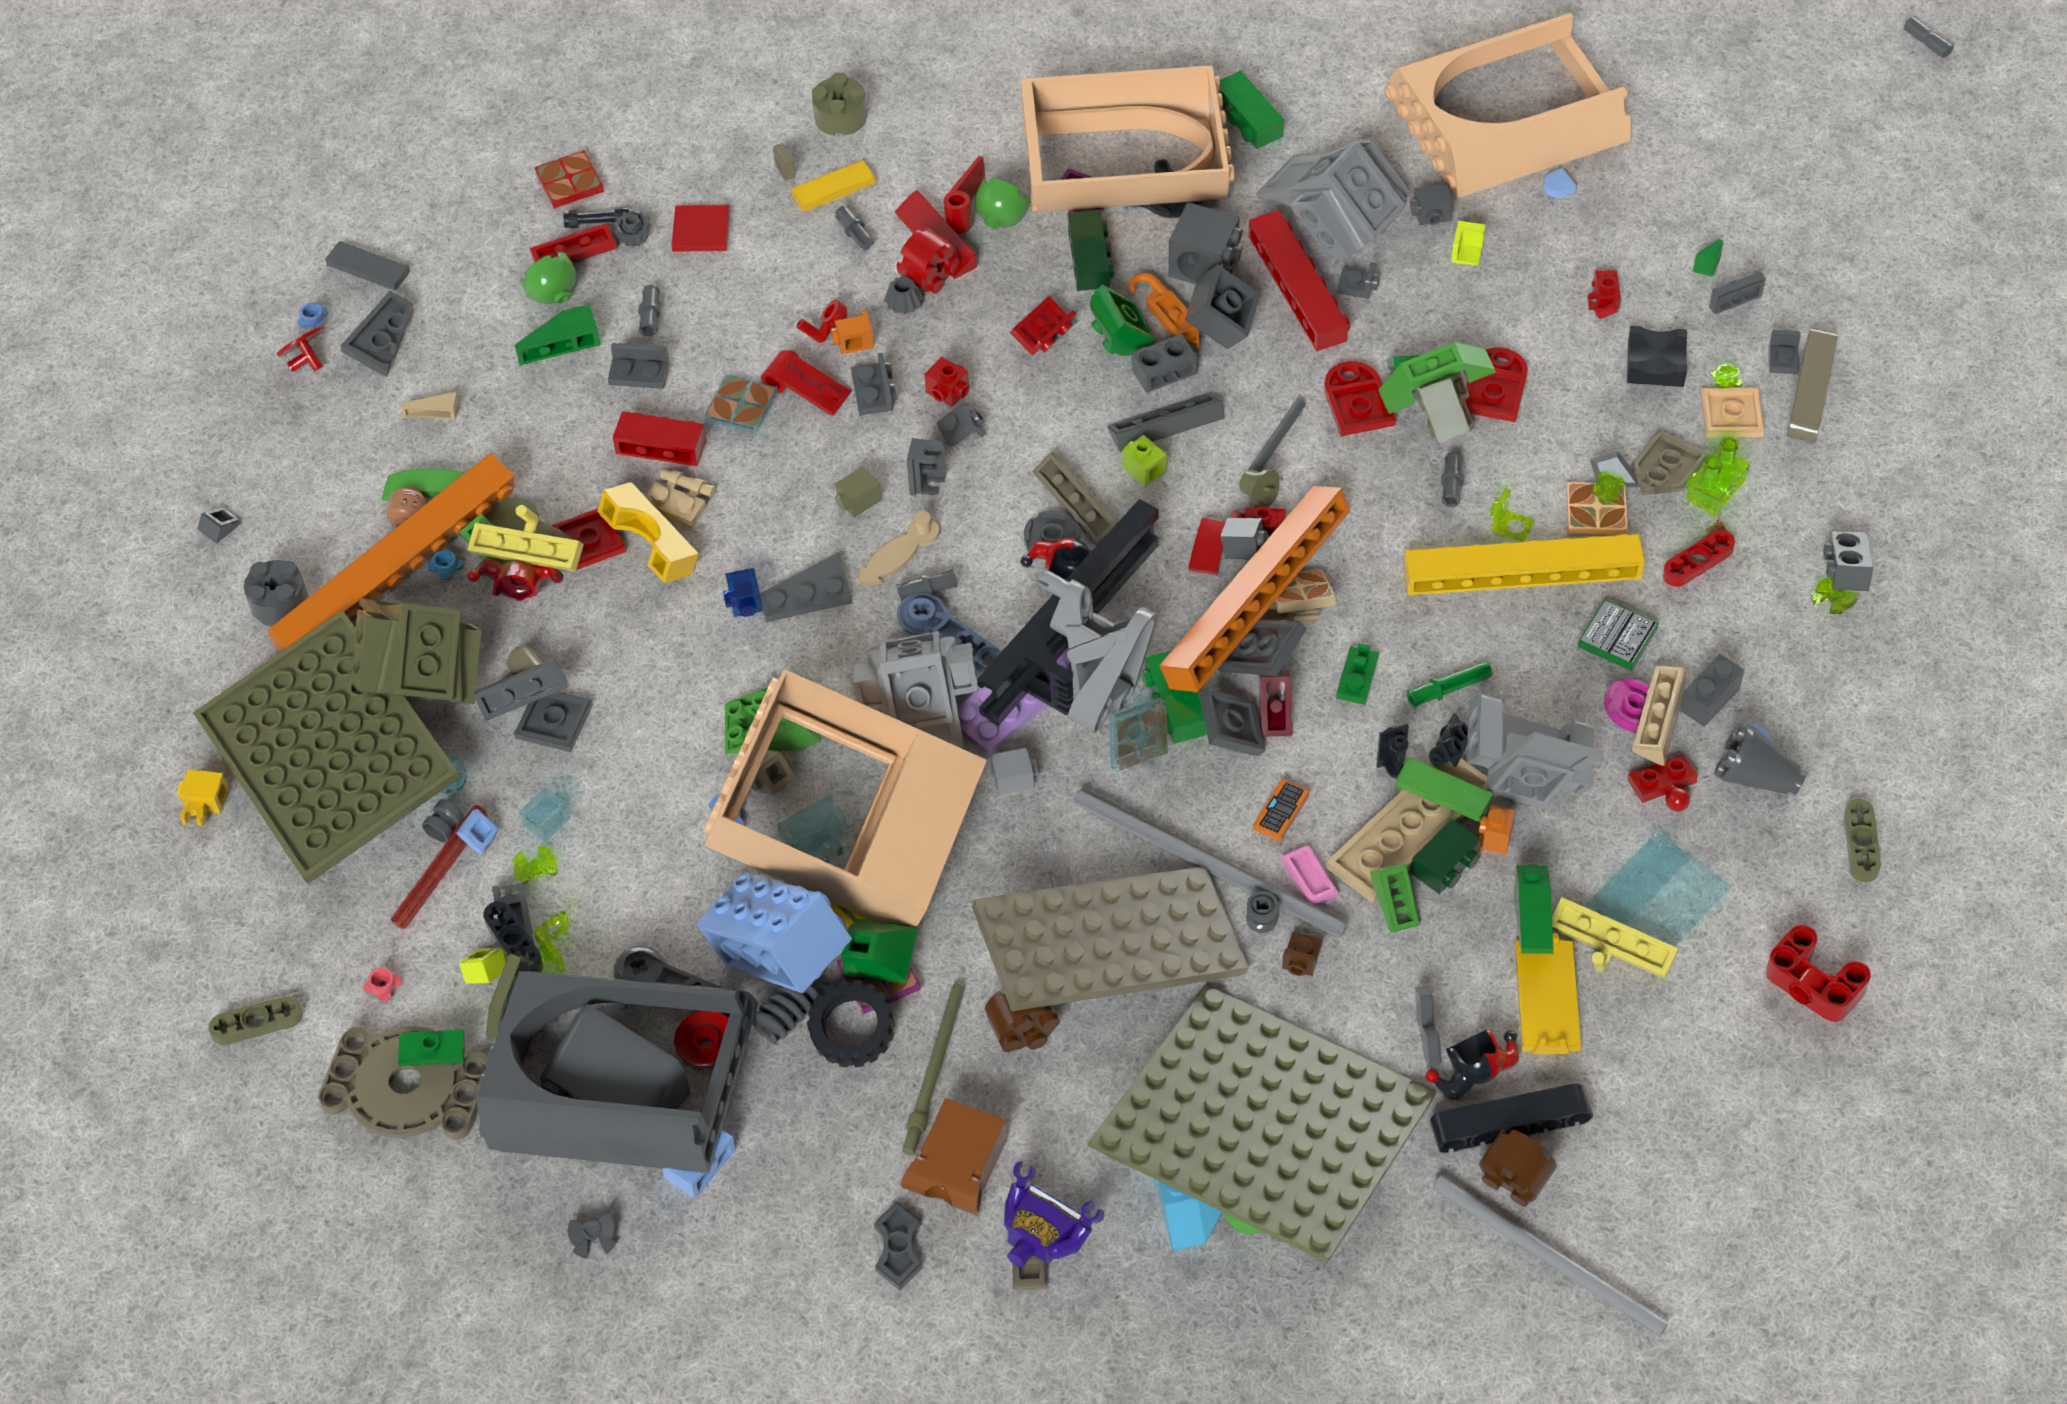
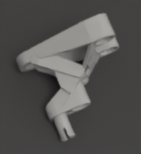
M1045 568L1040 573L1036 585L1060 598L1051 620L1050 628L1067 637L1069 645L1067 656L1071 661L1074 700L1069 710L1068 718L1096 733L1106 720L1111 707L1121 711L1130 700L1140 677L1158 615L1145 607H1141L1133 617L1114 624L1093 612L1092 597L1088 587L1074 579L1068 582Z

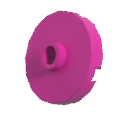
M1635 679L1615 681L1604 695L1603 704L1607 715L1622 729L1637 733L1649 686Z

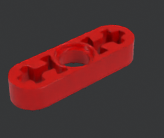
M1724 530L1714 531L1669 559L1664 565V581L1673 587L1683 586L1730 557L1735 546L1734 536ZM1716 542L1719 544L1725 543L1726 547H1724L1723 545H1719L1715 548ZM1693 555H1702L1707 561L1696 563L1691 557ZM1674 570L1675 572H1678L1682 570V575H1680L1679 573L1672 574L1671 571Z

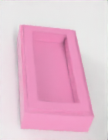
M1309 844L1281 856L1282 864L1307 902L1317 906L1338 897V890Z

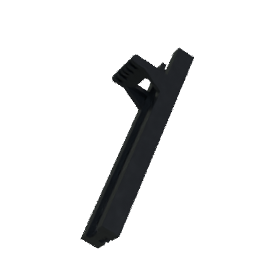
M1141 499L1137 500L1066 579L1068 582L1074 579L1089 588L1094 613L1098 614L1159 546V537L1154 534V523L1159 518V509ZM1054 594L977 678V686L982 689L985 686L992 691L979 707V714L997 725L1002 723L1027 693L1064 715L1069 713L1073 703V674L1070 670L1056 662L1069 645L1067 637L1050 628L1051 620L1060 600Z

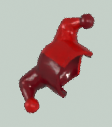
M491 558L484 559L475 570H470L467 574L468 580L471 582H477L480 576H488L494 580L492 590L494 596H499L501 593L517 601L533 596L537 597L541 584L547 579L551 578L554 583H561L564 575L555 568L533 565L519 560L503 563Z

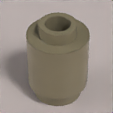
M529 646L513 649L507 659V666L514 675L543 663Z

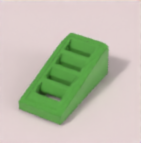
M1394 864L1369 871L1389 931L1397 932L1420 925L1407 865ZM1393 876L1394 881L1388 883L1387 877ZM1397 888L1399 893L1391 895L1390 890ZM1402 900L1403 906L1394 908L1393 902ZM1406 912L1408 918L1397 920V914Z

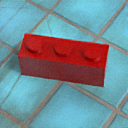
M624 411L621 412L612 437L616 454L697 467L707 441L703 423Z

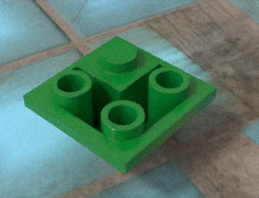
M856 919L847 929L852 940L844 947L841 953L844 975L906 984L919 931L918 927Z

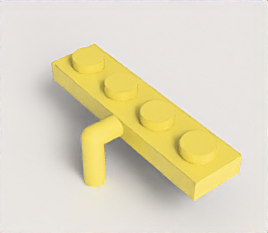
M519 505L516 508V514L526 521L524 531L480 523L474 524L467 548L472 554L511 561L519 560L533 565L576 572L583 544L577 540L535 533L539 518L524 505Z
M1561 897L1552 915L1553 930L1600 950V952L1594 953L1591 958L1596 972H1603L1611 956L1666 979L1679 952L1678 948L1563 897Z

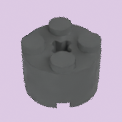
M271 560L256 562L250 567V572L244 581V593L253 616L266 626L272 627L309 597L302 574L293 561Z

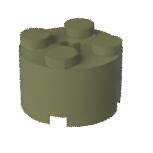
M835 73L831 78L823 80L812 89L814 119L816 126L822 132L829 135H835V133L850 135L863 127L867 116L864 88L858 81L847 77L844 73Z

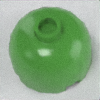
M984 178L975 196V207L978 214L984 219L985 225L993 229H998V227L1006 228L1015 226L1022 220L1031 204L1030 198L1026 195L1023 199L1018 194L1020 189L1006 181L992 178L990 182H986V178Z
M557 252L559 257L554 259L550 255L543 257L524 272L527 276L525 280L520 278L522 287L536 302L542 304H552L554 302L562 304L570 298L571 295L569 293L573 290L577 278L574 266L566 253Z

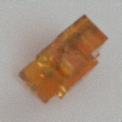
M1718 519L1714 526L1707 528V533L1709 535L1718 530L1726 531V528Z

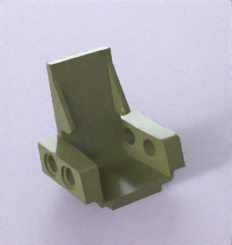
M360 598L359 606L364 610H357L351 682L359 691L475 704L473 694L477 686L482 630L474 624L460 622L461 610Z

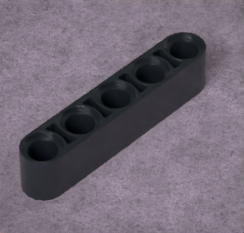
M1574 1083L1441 1111L1433 1115L1429 1122L1439 1152L1449 1153V1149L1459 1151L1481 1146L1482 1142H1485V1145L1492 1144L1502 1129H1506V1134H1509L1511 1130H1515L1529 1136L1543 1133V1129L1553 1131L1576 1126V1122H1579L1580 1125L1585 1124L1592 1119L1593 1113L1583 1085Z

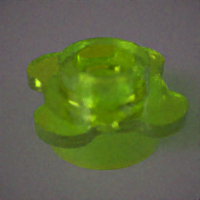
M1722 364L1718 366L1717 370L1711 371V377L1716 380L1715 385L1717 387L1739 388L1743 384V381L1739 379L1740 370L1733 365Z
M1599 473L1597 475L1598 481L1596 485L1592 486L1591 491L1601 501L1611 502L1619 498V490L1624 487L1625 482L1622 478H1615L1607 473Z

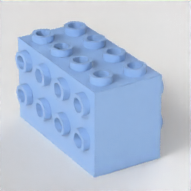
M747 871L734 880L733 885L722 897L713 903L711 909L696 923L728 968L803 993L814 980L822 975L823 970L835 957L842 953L844 947L852 940L845 929L846 923L830 908V900L819 891L815 893L806 890L800 885H789L783 880L779 879L776 881L763 874L757 875Z

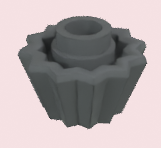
M632 211L630 213H623L622 216L616 217V223L613 224L614 233L626 246H640L648 238L651 224L648 223L649 217L644 216L642 212L636 213Z
M901 276L890 282L884 301L888 304V309H892L894 313L901 312L905 315L908 312H914L917 307L921 306L920 301L923 299V296L914 280Z

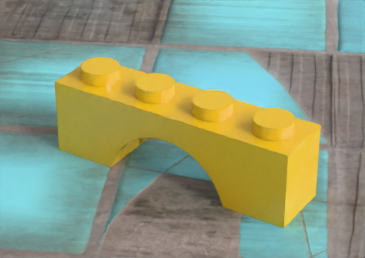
M631 482L603 490L597 512L614 530L634 532L644 537L652 545L653 548L647 566L664 584L688 577L693 573L699 553Z

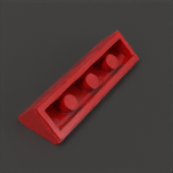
M915 190L895 210V214L912 233L918 230L924 232L926 231L925 228H930L956 245L958 250L957 258L961 260V263L955 273H950L953 279L977 268L974 251L918 190Z

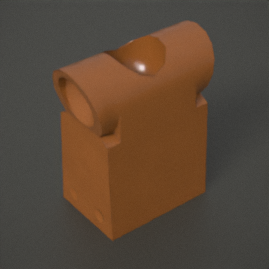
M945 1098L921 1149V1155L916 1157L907 1168L901 1180V1187L925 1197L944 1199L952 1207L977 1216L980 1210L982 1191L1008 1139L1006 1120Z

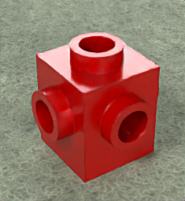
M942 356L924 374L926 393L933 396L935 400L944 402L951 407L960 399H964L970 390L968 371L963 366L954 364Z

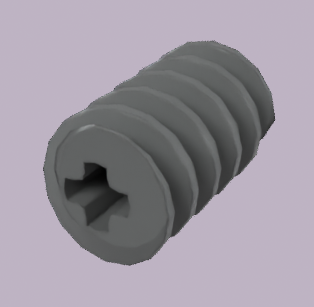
M812 985L803 993L780 986L777 989V994H772L768 998V1002L763 1003L759 1007L760 1011H756L752 1024L759 1034L773 1044H777L775 1035L785 1039L788 1035L783 1027L786 1026L794 1030L796 1024L792 1018L794 1017L798 1021H802L805 1017L801 1012V1008L809 1012L812 1006L809 1000L815 1003L814 1000L819 994Z

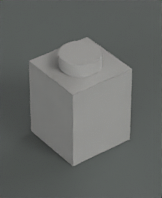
M1027 748L991 755L992 774L998 795L1034 788V777L1038 776V769L1035 758H1029Z

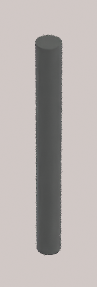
M1297 399L1248 470L1252 469L1257 472L1262 470L1305 408L1304 401Z

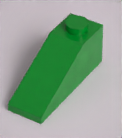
M590 304L560 312L516 343L515 349L519 366L599 346L598 330Z
M1535 864L1516 865L1514 902L1521 953L1553 954L1551 887L1548 866Z

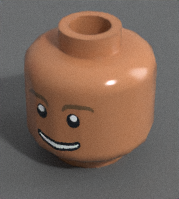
M402 487L390 495L387 519L396 528L427 504V500L418 489Z

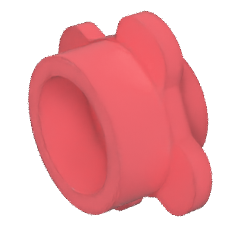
M378 968L370 973L368 981L365 982L363 987L367 994L373 993L378 996L380 1001H387L391 998L393 990L401 986L402 980L398 975L393 976L390 970Z

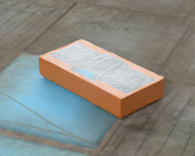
M1281 779L1254 822L1253 830L1281 842L1308 799L1309 791Z

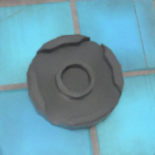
M1056 510L1039 513L1038 517L1033 520L1031 518L1027 522L1023 530L1024 545L1028 551L1038 541L1057 542L1064 538L1081 540L1079 524H1076L1069 514Z

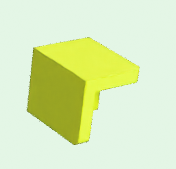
M1458 221L1451 262L1479 265L1484 242L1485 224Z

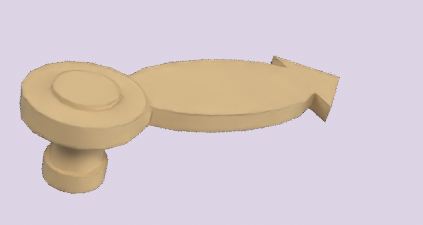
M927 511L916 512L913 521L908 526L907 534L899 536L881 547L872 556L867 568L860 564L859 585L883 584V581L880 579L904 567L916 554L918 546L930 545L938 539L940 534L938 523L931 519Z

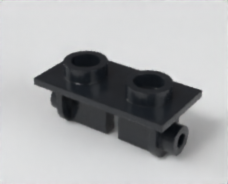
M1456 713L1452 715L1448 725L1442 727L1436 742L1437 746L1429 752V759L1434 765H1441L1450 761L1454 768L1457 767L1467 747L1468 726L1461 722Z
M1408 724L1399 727L1392 726L1379 733L1376 767L1384 766L1388 775L1397 779L1404 767L1403 761L1409 745L1407 740Z

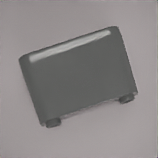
M589 1004L584 1005L576 1014L540 1076L542 1089L562 1097H566L569 1094L579 1100L678 1109L691 1094L686 1071L678 1060Z

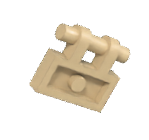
M663 468L660 478L668 481L667 484L663 485L655 482L645 497L664 517L693 527L706 508V501L700 499L701 495L713 497L715 487L708 485L706 480L698 477L692 479L684 476L682 471L676 469L671 471ZM679 486L690 489V492L687 494L677 489Z

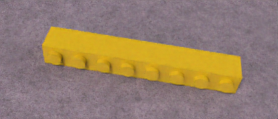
M1620 534L1617 536L1562 538L1547 541L1504 542L1490 545L1475 544L1461 547L1417 548L1405 550L1403 570L1407 595L1642 579L1645 560L1639 534Z

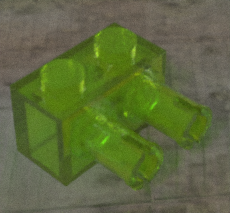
M1731 437L1723 438L1722 442L1720 441L1718 451L1704 459L1701 470L1697 474L1695 472L1692 473L1685 485L1688 489L1686 500L1713 516L1719 513L1747 480L1750 463L1736 456L1739 447L1737 440Z

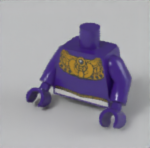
M1017 1162L1013 1168L1017 1181L1012 1183L1004 1206V1227L1008 1231L1007 1241L1013 1246L1007 1255L1009 1261L1015 1266L1022 1268L1032 1255L1044 1261L1047 1265L1053 1259H1061L1077 1253L1092 1231L1091 1225L1103 1221L1105 1217L1104 1211L1099 1209L1096 1215L1091 1218L1090 1211L1095 1205L1094 1202H1086L1081 1208V1213L1033 1184L1027 1188L1025 1186L1026 1182L1031 1181L1036 1175L1035 1167L1031 1166L1029 1174L1026 1177H1022L1020 1169L1023 1162Z

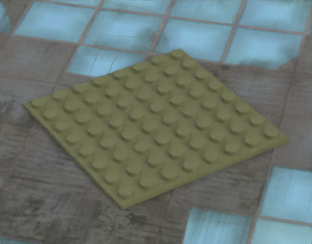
M1206 984L1088 1141V1147L1328 1263L1430 1106L1437 1091Z

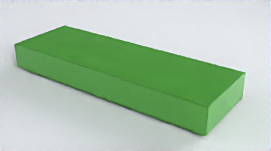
M1410 757L1395 783L1397 787L1480 822L1493 799L1492 792Z

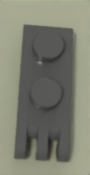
M523 880L516 881L517 892H512L510 882L505 883L506 894L501 895L498 885L492 886L494 902L503 901L511 907L535 944ZM497 914V919L503 928L506 925L504 917ZM518 934L509 935L505 939V943L516 945L521 941L522 936ZM525 951L521 954L522 957L526 956Z

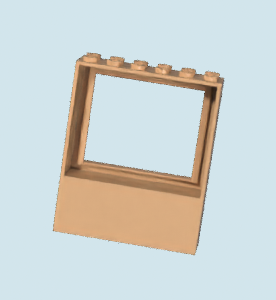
M783 669L779 679L772 678L703 831L708 834L704 846L791 885H800L806 890L815 893L819 891L827 896L830 902L870 920L917 927L928 908L987 760ZM782 717L888 764L844 870L735 822Z

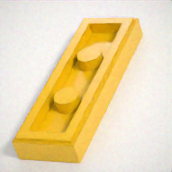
M861 160L791 188V195L801 210L805 212L875 184V176L866 163Z

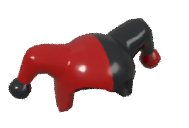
M1064 538L1057 542L1038 541L1033 544L1029 553L1021 558L1020 563L1023 567L1029 568L1033 560L1042 558L1046 560L1045 568L1066 580L1092 550L1081 540L1075 538Z
M1489 1029L1447 1048V1055L1454 1068L1453 1076L1450 1080H1445L1440 1077L1436 1069H1429L1425 1074L1426 1080L1434 1083L1447 1098L1451 1100L1460 1099L1474 1084L1490 1082L1501 1071L1508 1070L1518 1063L1519 1054L1515 1042L1517 1040V1033L1513 1030L1505 1032L1503 1038L1507 1044L1504 1051L1496 1042Z

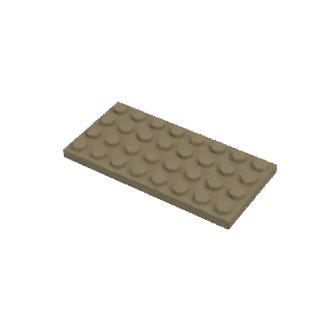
M1205 866L974 899L972 904L973 912L1011 1012L1236 977L1246 974L1249 968Z

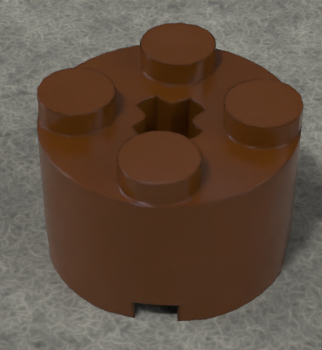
M1001 991L995 993L985 1005L987 1019L1004 1052H1011L1027 1046L1031 1050L1040 1048L1046 1044V1037L1060 1024L1053 1005L1011 1012L1005 994L1002 995Z
M1506 1129L1500 1131L1479 1161V1166L1484 1173L1482 1181L1495 1190H1498L1500 1187L1505 1188L1511 1192V1199L1523 1207H1526L1529 1202L1535 1201L1557 1169V1164L1552 1156L1547 1160L1541 1154L1544 1148L1536 1141L1515 1130H1511L1509 1134H1506Z

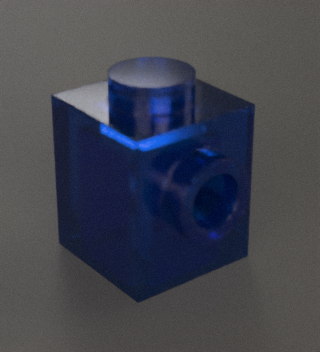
M754 568L725 573L728 590L723 591L726 608L732 607L734 617H750L755 613L763 612Z

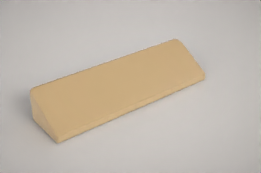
M1655 666L1632 747V752L1662 766H1665L1685 691V668Z

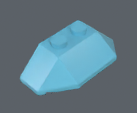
M1153 1178L1172 1250L1176 1251L1204 1245L1219 1222L1223 1212Z

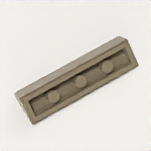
M1051 452L1032 471L1097 545L1118 523L1115 517L1055 453Z

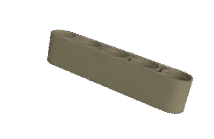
M1810 328L1787 437L1816 443L1838 337L1836 332Z

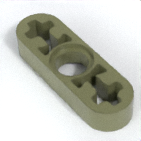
M1854 799L1847 804L1844 812L1850 872L1858 881L1871 882L1877 878L1881 867L1874 808L1866 800ZM1855 810H1859L1861 815H1864L1862 825H1857L1858 816L1854 813ZM1865 836L1870 840L1871 844L1860 846L1855 843L1853 838ZM1867 855L1866 863L1870 871H1864V867L1860 866L1863 856Z
M285 996L218 1014L210 1021L209 1032L217 1044L228 1045L294 1027L301 1021L303 1011L296 998ZM290 1007V1016L284 1017V1009ZM273 1011V1017L275 1019L274 1021H271L268 1012ZM255 1015L265 1017L261 1025L257 1027L248 1026V1021L251 1017ZM238 1020H240L243 1027L241 1030L238 1028ZM227 1024V1033L222 1034L221 1026Z

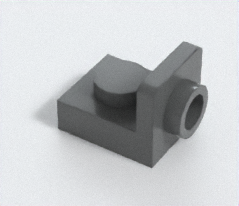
M1371 262L1368 272L1343 267L1337 286V293L1369 299L1372 290L1378 289L1380 274L1376 273L1377 263Z
M1772 331L1768 346L1769 373L1798 374V346L1801 338L1799 331Z

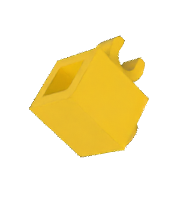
M187 769L184 781H180L178 786V798L181 799L184 805L180 813L183 825L188 824L190 817L196 816L198 826L202 827L206 822V813L221 814L229 790L223 773Z

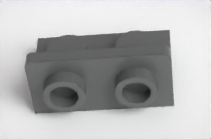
M612 343L611 352L613 359L608 376L609 385L664 389L669 368L667 347Z
M877 353L878 363L851 367L859 416L893 411L892 400H897L894 383L889 384L888 379H893L890 362H885L883 353Z

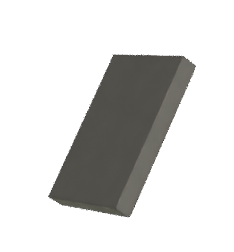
M1259 619L1218 670L1230 673L1277 676L1307 628L1301 622Z

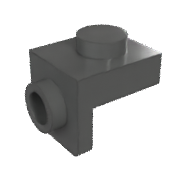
M963 403L936 423L945 443L950 447L958 444L972 432L977 433L980 437L986 435L982 425L985 423L982 415L976 409L971 410Z

